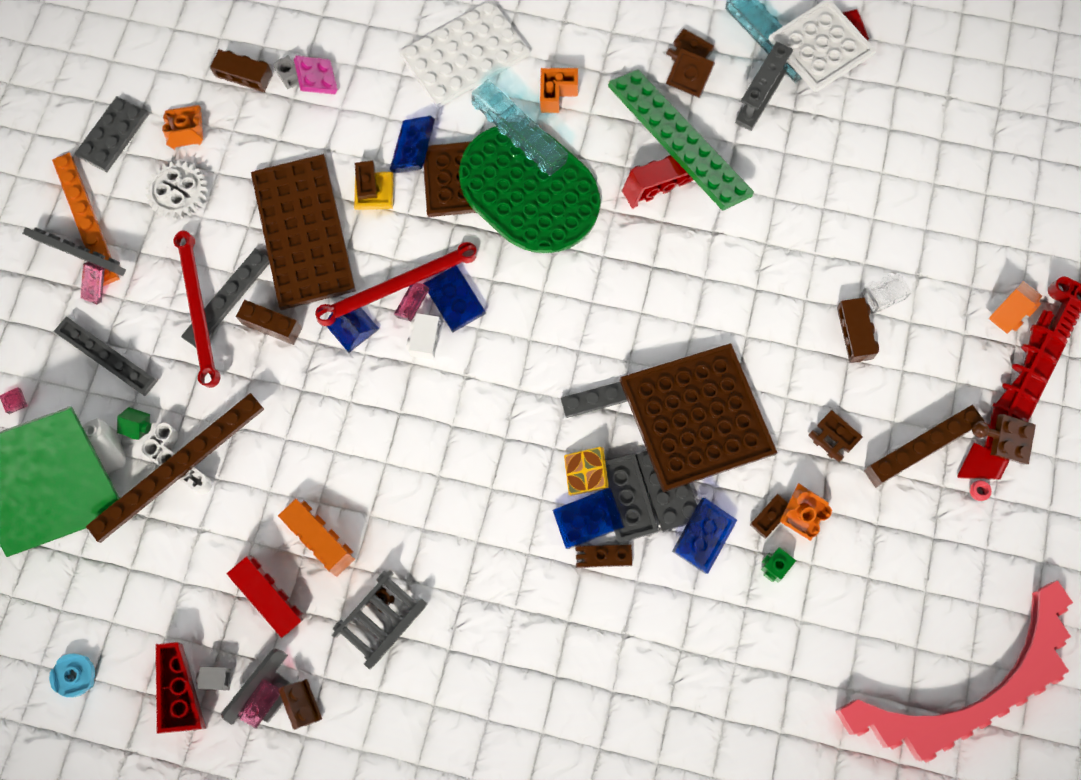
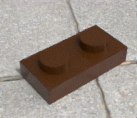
M374 161L355 162L358 200L378 198Z
M777 494L751 522L750 526L766 539L780 523L788 502Z

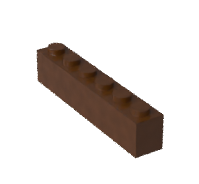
M972 404L871 464L864 472L875 488L972 431L974 423L985 421Z

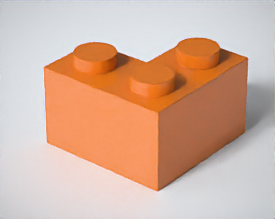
M541 68V113H559V97H578V68Z
M1022 281L988 319L1007 334L1012 329L1017 331L1024 323L1021 320L1026 315L1030 317L1041 305L1039 300L1042 295L1025 281Z

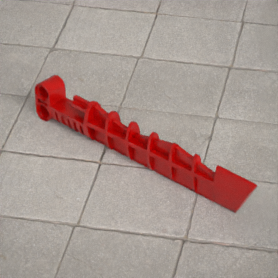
M1063 276L1049 285V296L1062 304L1049 329L1048 327L1054 317L1053 312L1050 310H1043L1036 325L1031 326L1029 344H1022L1021 349L1026 352L1024 366L1012 364V368L1020 375L1011 385L1003 383L1002 387L1006 391L992 405L993 410L990 423L988 424L989 428L995 429L999 414L1029 422L1068 342L1066 338H1070V332H1073V326L1077 324L1076 319L1080 318L1081 300L1078 299L1077 295L1081 298V283ZM986 436L984 447L973 443L957 477L961 479L1001 480L1010 460L990 455L993 438Z

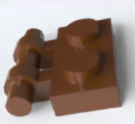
M683 28L673 42V46L677 48L676 51L669 48L666 55L672 57L671 60L675 61L682 48L707 59L713 52L714 45Z
M833 410L817 425L822 430L820 435L814 430L808 434L816 446L819 445L828 453L827 455L831 459L834 458L839 463L844 458L839 450L843 448L849 453L863 438L861 434ZM827 435L837 443L834 447L825 440Z

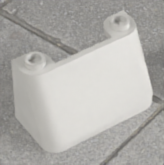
M99 418L85 423L83 429L107 475L123 468L126 464V455L117 430Z

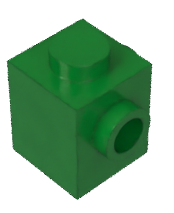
M128 407L117 416L118 434L140 440L151 430L150 414Z
M779 547L773 554L768 553L763 559L762 563L764 566L761 570L769 581H776L778 583L797 560Z

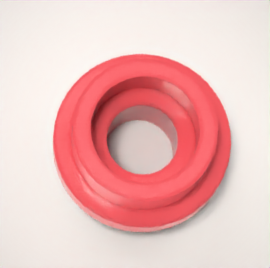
M978 480L971 484L970 494L975 500L985 501L991 496L992 490L987 482ZM977 488H981L983 494H979Z

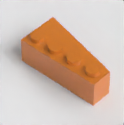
M295 499L278 517L299 537L300 541L310 551L314 552L313 555L325 565L324 567L338 577L355 560L351 555L353 550L346 543L342 546L337 541L340 537L332 529L328 531L324 527L326 522L318 514L315 517L310 512L312 508L305 500L300 502L298 499Z

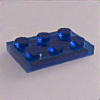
M431 115L403 120L390 171L400 173L421 170L423 168L435 122Z
M457 265L423 283L424 288L452 333L486 314V311Z
M611 488L553 509L565 549H571L625 528Z
M701 498L672 552L704 574H708L733 530L737 519L708 499Z

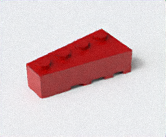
M669 155L662 160H653L647 165L632 168L622 192L633 209L638 207V202L644 199L646 202L651 201L660 192L666 194L677 184L681 187L694 180Z
M251 555L246 556L226 574L276 633L283 638L303 620L301 617L303 613L296 605L292 606L288 601L289 596L282 589L279 590L274 584L275 580L269 573L264 572L260 562Z
M179 642L156 644L157 734L206 729L184 647Z

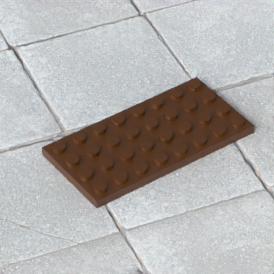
M321 154L252 171L251 176L279 309L285 310L356 292L325 155Z

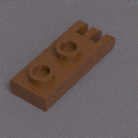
M632 544L575 547L577 552L584 551V554L576 555V560H584V563H576V568L633 566Z

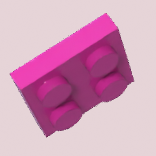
M296 55L294 63L300 90L335 95L338 89L331 60Z

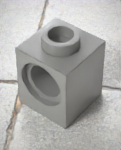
M289 55L273 63L277 75L287 90L299 84L295 64Z
M200 667L195 679L198 685L197 689L229 691L231 669Z

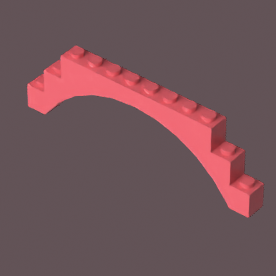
M1058 580L1048 583L1033 592L1030 627L1025 645L1014 667L996 688L979 701L964 708L936 716H910L888 712L858 699L849 702L835 712L850 735L857 734L859 737L869 731L868 726H870L883 748L890 747L895 749L903 744V739L916 761L924 760L925 763L937 757L936 752L941 749L947 751L954 747V741L959 738L965 740L974 734L972 730L977 727L982 729L992 723L990 719L995 716L999 718L1005 716L1010 712L1009 708L1013 705L1021 706L1028 701L1027 697L1031 694L1039 695L1047 690L1045 686L1049 683L1054 685L1065 679L1063 675L1069 672V670L1055 650L1065 646V640L1069 639L1071 635L1058 616L1068 611L1067 607L1073 604Z

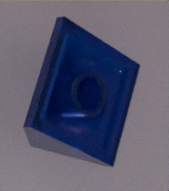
M362 308L336 318L332 325L326 326L348 353L379 330V327Z

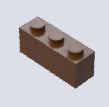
M218 49L210 65V69L216 78L261 92L266 91L273 76L269 64L265 61H256L246 55L240 56L229 50Z
M865 297L841 301L837 311L849 363L873 360L879 352V344L874 338L875 327L873 322H870L869 304H866Z
M245 299L235 316L242 325L292 345L295 344L302 330L297 320Z

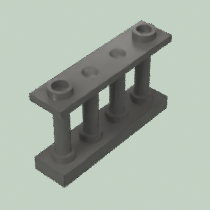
M776 41L741 99V102L745 105L738 115L735 124L752 132L786 75L787 70L783 69L794 49Z
M391 570L388 572L383 571L376 579L378 584L344 621L340 620L333 627L335 632L332 636L334 638H338L342 634L365 655L366 662L364 665L369 670L377 664L428 606V603L422 598L419 601L417 599L413 600L390 579L394 575ZM384 585L408 606L407 609L410 612L405 617L399 616L376 595ZM369 602L373 603L394 622L395 629L391 633H385L362 612V609ZM355 617L380 639L379 642L381 644L376 650L370 649L347 628Z

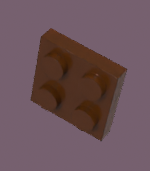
M681 48L665 84L700 98L715 66V62Z

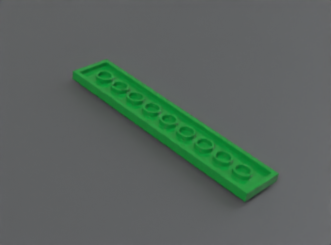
M639 69L609 81L608 87L722 211L753 196L754 191Z

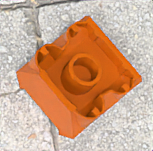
M195 105L165 110L163 114L165 124L162 126V131L166 138L167 146L175 150V147L194 144L201 145L203 141L201 106Z
M798 483L780 522L811 541L820 531V521L829 519L832 509L828 505V501Z

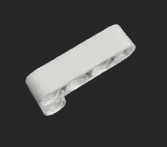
M167 423L158 424L141 446L142 453L161 466L168 458L174 455L170 449L178 440V431ZM170 430L169 435L163 438L164 433ZM157 446L156 451L151 454V449ZM192 468L179 479L199 494H206L212 488V481L196 468ZM195 478L203 482L201 486L194 482Z

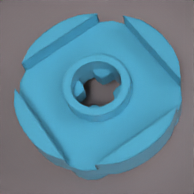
M79 654L64 655L56 661L57 664L50 671L49 682L51 688L63 697L74 698L81 696L94 685L95 669L87 656ZM71 670L77 673L74 681L68 679Z

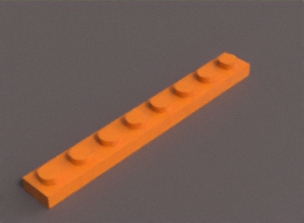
M67 153L52 159L85 248L89 249L91 254L95 251L104 255L105 260H108L109 257L112 258L73 156ZM92 264L101 287L120 280L118 274Z

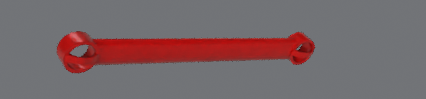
M183 230L174 236L173 243L179 250L200 366L198 381L207 388H214L220 382L221 375L214 365L193 251L195 238L189 232ZM184 238L185 241H186V244L183 245V246H180V242H181V240ZM209 373L211 381L205 383V377Z
M464 242L453 252L337 303L320 305L315 311L317 322L322 326H330L340 316L462 262L472 263L477 256L476 246L470 242ZM467 250L474 252L473 255L468 257L462 255ZM326 312L333 313L329 319L324 320L320 318Z

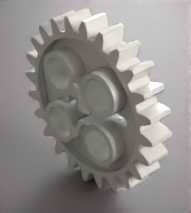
M177 161L176 165L170 162L169 167L163 164V170L156 168L158 174H151L153 180H147L150 186L145 187L148 192L145 194L148 199L147 202L154 212H157L160 216L164 215L167 219L172 216L174 220L177 219L178 215L184 219V214L186 213L191 216L192 210L198 212L196 206H203L201 200H206L207 198L204 194L208 193L206 189L208 184L200 169H196L194 164L189 166L186 161L183 165L180 161Z

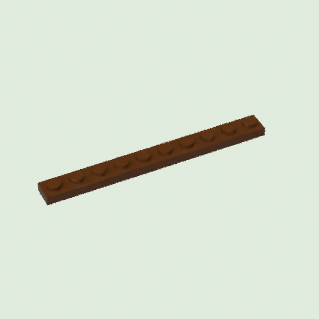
M249 393L91 521L86 528L97 542L102 543L265 410L263 406Z

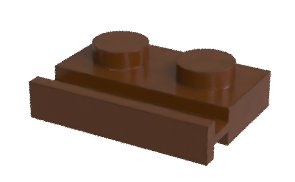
M307 679L278 689L293 731L322 720Z

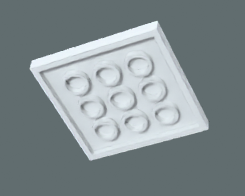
M824 0L769 35L768 39L773 45L777 41L794 49L788 59V63L815 93L873 56L876 51L831 0Z

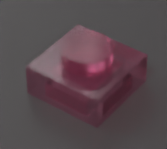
M19 387L0 395L5 413L9 415L28 406Z

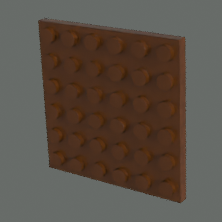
M731 343L632 373L619 379L663 492L777 454L775 445Z

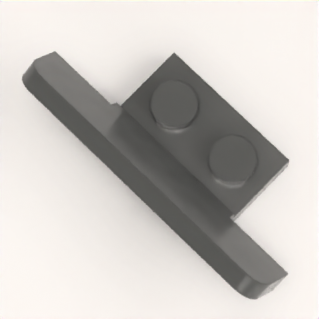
M277 648L271 650L224 708L221 717L233 725L247 708L252 710L263 721L269 723L283 705L278 689L291 684L276 672L288 655Z

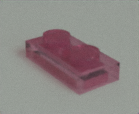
M89 261L83 264L80 298L96 305L102 302L105 268Z
M420 283L410 285L394 315L398 319L411 322L425 299L429 288Z
M263 679L237 717L257 728L280 696L279 687Z

